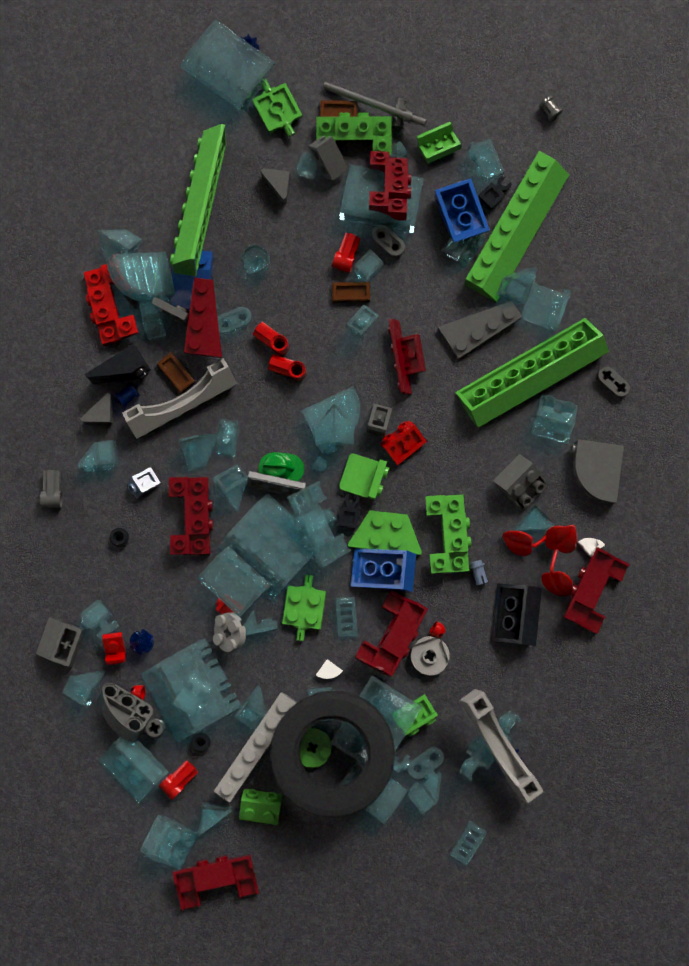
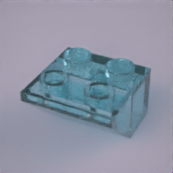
M541 394L532 423L531 433L568 444L575 426L578 405L570 401H563L553 396Z
M158 814L140 851L153 861L181 869L199 833L173 819Z

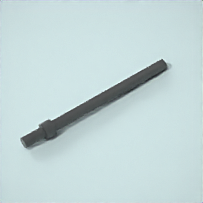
M325 82L323 85L325 90L400 117L407 123L413 122L424 127L427 124V119L414 115V112L400 110Z

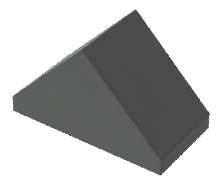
M263 168L260 170L261 177L285 205L288 199L290 171Z
M109 393L103 396L81 418L82 422L86 425H113V397Z
M374 404L367 432L385 437L392 408Z

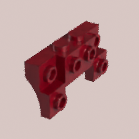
M383 151L370 152V170L385 172L384 192L369 191L370 211L382 212L394 220L406 221L407 199H411V188L408 187L411 186V174H408L407 166L408 158L389 157V152Z
M170 477L169 497H185V535H170V555H210V531L214 530L213 519H210V512H213V500H209V478Z
M595 547L585 568L581 567L577 575L580 579L577 585H573L569 593L571 595L570 603L563 618L598 634L606 616L594 611L599 597L609 577L620 582L623 581L625 572L630 564L603 549Z
M393 590L389 592L381 607L394 616L380 643L376 647L367 641H363L354 657L368 667H373L388 677L393 676L401 659L407 656L409 652L408 646L411 641L413 642L418 635L417 629L428 608L420 603L412 601Z
M251 854L235 858H227V855L216 857V861L208 862V859L197 861L196 865L192 867L174 870L172 873L181 910L201 906L199 891L237 884L239 898L251 894H259Z

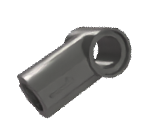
M43 471V491H41L40 495L41 508H62L61 471Z

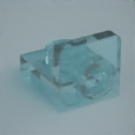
M406 753L399 763L397 761L399 758L395 755L393 769L398 773L401 770L405 771L411 762L408 760L410 756Z

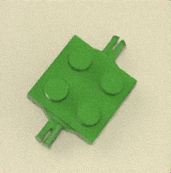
M267 79L261 80L259 83L264 92L252 99L269 134L284 128L289 138L291 134L294 136L296 133L291 124L303 118V115L286 83L271 88Z
M305 575L304 586H288L282 624L298 628L296 640L304 641L305 629L321 630L327 591L316 590L312 587L314 577L312 575L310 577Z

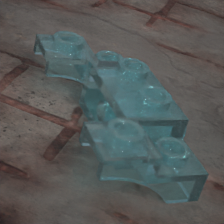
M318 481L287 496L295 513L293 514V523L302 535L303 545L312 551L318 566L324 567L351 550L348 549L345 543L344 534L334 537L318 504L327 499L319 485L321 483Z
M511 711L505 713L499 720V725L509 742L512 738L507 733L509 734L511 732L509 730L515 723L519 724L521 720L517 714ZM481 735L469 744L466 753L471 758L464 761L459 773L472 782L471 776L479 767L488 769L494 762L495 758Z

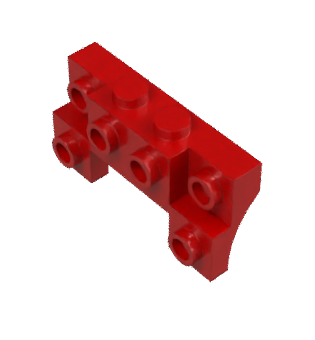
M119 261L101 265V268L83 272L88 295H85L87 304L92 306L93 310L90 316L93 324L96 323L103 346L115 344L125 338L139 334L134 315L122 318L119 316L111 286L114 283L125 280Z

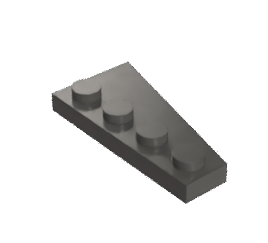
M513 301L439 326L438 329L458 359H460L523 316Z

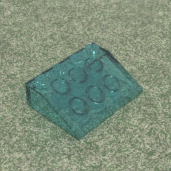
M214 20L189 50L180 67L238 110L246 111L275 65V62L223 24Z
M350 165L340 209V219L373 226L385 225L390 229L413 233L424 178L411 176V186H408L411 188V199H407L406 221L394 220L385 213L369 210V191L384 192L385 172Z
M371 675L359 696L374 705L383 715L392 732L396 751L422 706ZM343 721L330 743L365 765L367 750L364 739L356 728Z

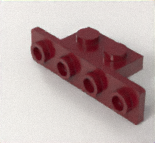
M389 319L388 331L392 338L391 349L395 355L396 362L394 367L398 373V389L402 394L409 395L412 394L409 376L426 372L420 334L402 337L400 321Z

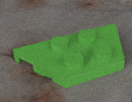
M369 511L348 543V547L407 550L416 555L422 554L407 514Z

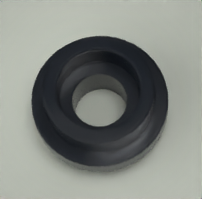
M116 528L110 534V541L116 547H123L129 541V534L123 528ZM118 534L123 535L121 541H118L116 538Z
M202 732L195 734L191 740V746L197 752H205L211 744L210 737ZM198 739H203L205 744L203 746L198 745Z

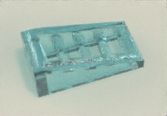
M355 597L336 598L338 637L358 636ZM351 603L352 607L340 608V604ZM352 611V615H341L340 612ZM353 619V623H341V620ZM353 626V630L342 631V627Z
M469 820L450 855L468 865L486 836L487 831ZM472 829L473 831L477 832L479 836L476 837L473 834L469 833L470 830ZM468 836L471 839L475 840V843L472 844L465 838ZM465 843L471 847V850H467L461 844ZM458 849L468 854L467 857L465 858L464 856L457 853Z

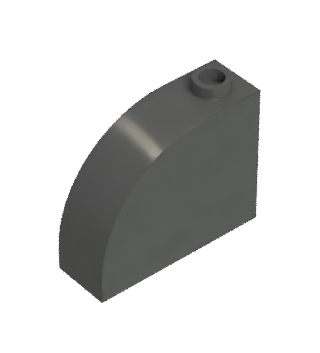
M580 439L575 444H572L573 474L578 486L587 496L601 503H617L624 446Z

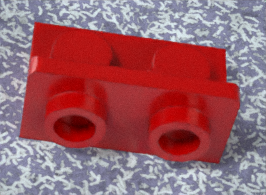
M411 421L401 423L395 432L386 435L380 445L386 450L394 463L399 465L427 441L416 425Z

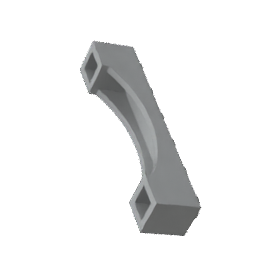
M224 358L207 366L208 370L201 380L184 394L157 405L140 406V404H137L122 412L136 439L145 436L155 428L161 427L166 422L180 417L188 410L198 407L199 404L213 399L216 395L236 385L237 382Z
M474 689L459 701L517 797L529 803L544 791L535 776L528 770L505 736L494 714L493 706L485 693Z
M283 692L280 693L215 788V793L231 802L271 743L279 721L297 703L295 700Z

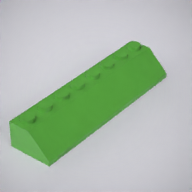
M225 124L204 130L202 138L199 137L197 149H199V153L194 156L195 170H191V187H187L186 198L188 199L187 203H184L182 207V215L184 217L183 220H179L178 231H180L179 237H175L174 241L176 251L175 254H171L170 258L173 272L177 274L197 276L226 149Z
M541 151L537 153L465 279L464 285L496 303L569 176L567 171L554 158Z
M584 318L455 393L471 420L477 427H480L602 357L609 350L604 335Z

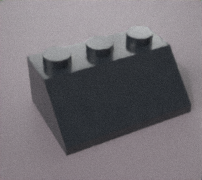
M497 583L491 641L536 646L542 588Z

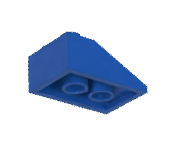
M471 178L435 190V202L453 243L490 231Z
M202 251L195 278L212 280L213 252ZM173 266L170 305L174 307L179 305L190 311L194 276L174 273Z
M355 548L351 587L413 592L416 554L407 550Z

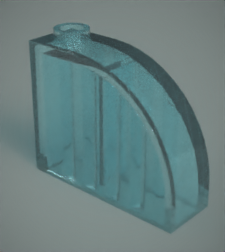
M166 252L112 254L106 262L114 284L121 292L134 300L152 302L154 297H157L168 303L175 295Z
M354 386L302 410V415L321 454L326 453L328 455L337 450L336 447L345 443L354 434L358 426L360 401Z

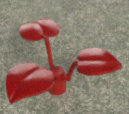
M575 525L550 527L546 531V536L544 535L536 543H533V538L529 534L522 531H506L502 534L507 547L519 556L530 555L532 548L545 541L547 548L554 550L549 570L550 573L545 572L542 574V583L549 592L555 595L569 596L573 588L572 580L563 572H554V565L558 550L567 554L573 552L576 548L577 532Z

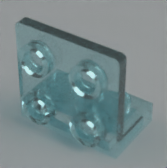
M533 283L521 315L523 317L521 319L556 331L572 291L564 289L560 293Z

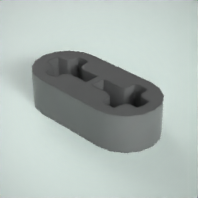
M603 367L598 372L597 379L599 383L615 397L622 398L630 391L628 382L612 368ZM602 372H603V373L609 372V373H610L609 378H610L613 382H611L609 379L604 380V379L602 378V377L604 376V375L602 374ZM614 383H616L618 386L623 385V390L625 392L621 391L620 393H618L616 391L618 387Z

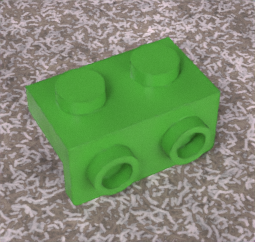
M451 122L417 136L418 148L427 163L462 149L460 141L453 132Z
M423 694L392 713V716L404 736L407 734L412 736L419 731L418 728L424 724L428 726L435 722V717L438 714L426 695Z
M244 789L239 820L278 825L282 794Z

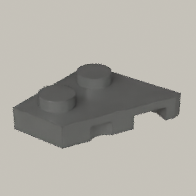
M154 297L152 305L160 308V311L171 320L187 328L189 314L186 313L187 310L179 305L174 307Z

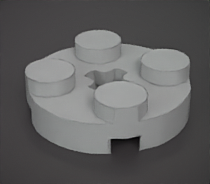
M231 612L218 615L215 618L213 642L215 645H219L225 652L237 651L245 643L246 629L245 626H241L240 620L242 619L239 615Z
M432 636L419 639L412 647L410 655L414 668L426 675L441 673L447 666L450 658L447 645L439 638ZM430 650L431 653H435L433 661L425 659L426 651Z

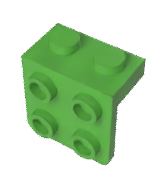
M350 454L339 485L340 489L375 501L376 496L380 497L383 486L380 485L382 478L386 479L389 467H386L387 462L383 460L378 462L357 454Z

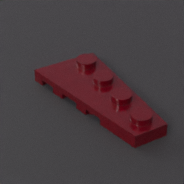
M194 277L184 354L222 358L213 280Z

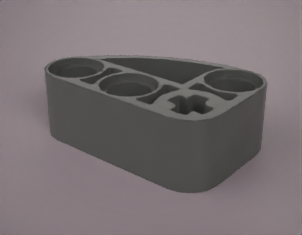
M107 683L102 687L98 703L105 720L119 736L129 742L136 741L152 716V706L113 683Z

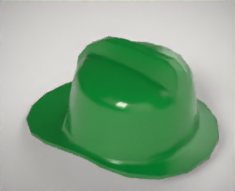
M273 452L266 454L260 460L259 473L299 481L304 474V464L296 455Z

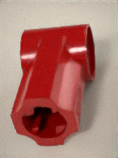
M345 233L340 249L336 252L333 259V268L350 273L361 238L351 233Z
M264 322L258 324L252 335L271 348L275 354L285 355L289 351L287 338L277 333ZM284 342L283 348L278 349L275 347L276 343Z
M275 354L270 359L269 371L290 377L295 381L305 379L307 371L302 362L293 361ZM296 367L303 369L300 375L293 374V370Z
M187 760L173 774H170L159 787L173 800L198 773V770Z

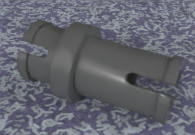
M397 98L394 107L406 111L408 110V100ZM394 116L392 127L404 129L403 119Z

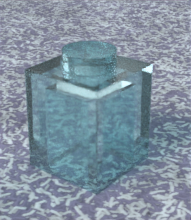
M370 249L354 265V273L360 280L369 282L383 268L384 262Z

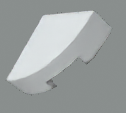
M584 538L577 542L589 557H591L595 547L601 549L605 545L602 541L594 538Z
M327 659L316 676L330 679L338 676L343 670Z

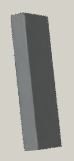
M249 471L247 483L248 488L303 499L306 483Z

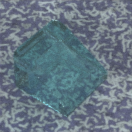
M303 152L298 163L297 174L314 179L318 165L313 155Z

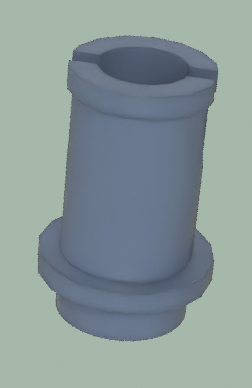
M481 560L471 562L470 569L473 571L476 585L487 583L488 580L483 567L485 564Z

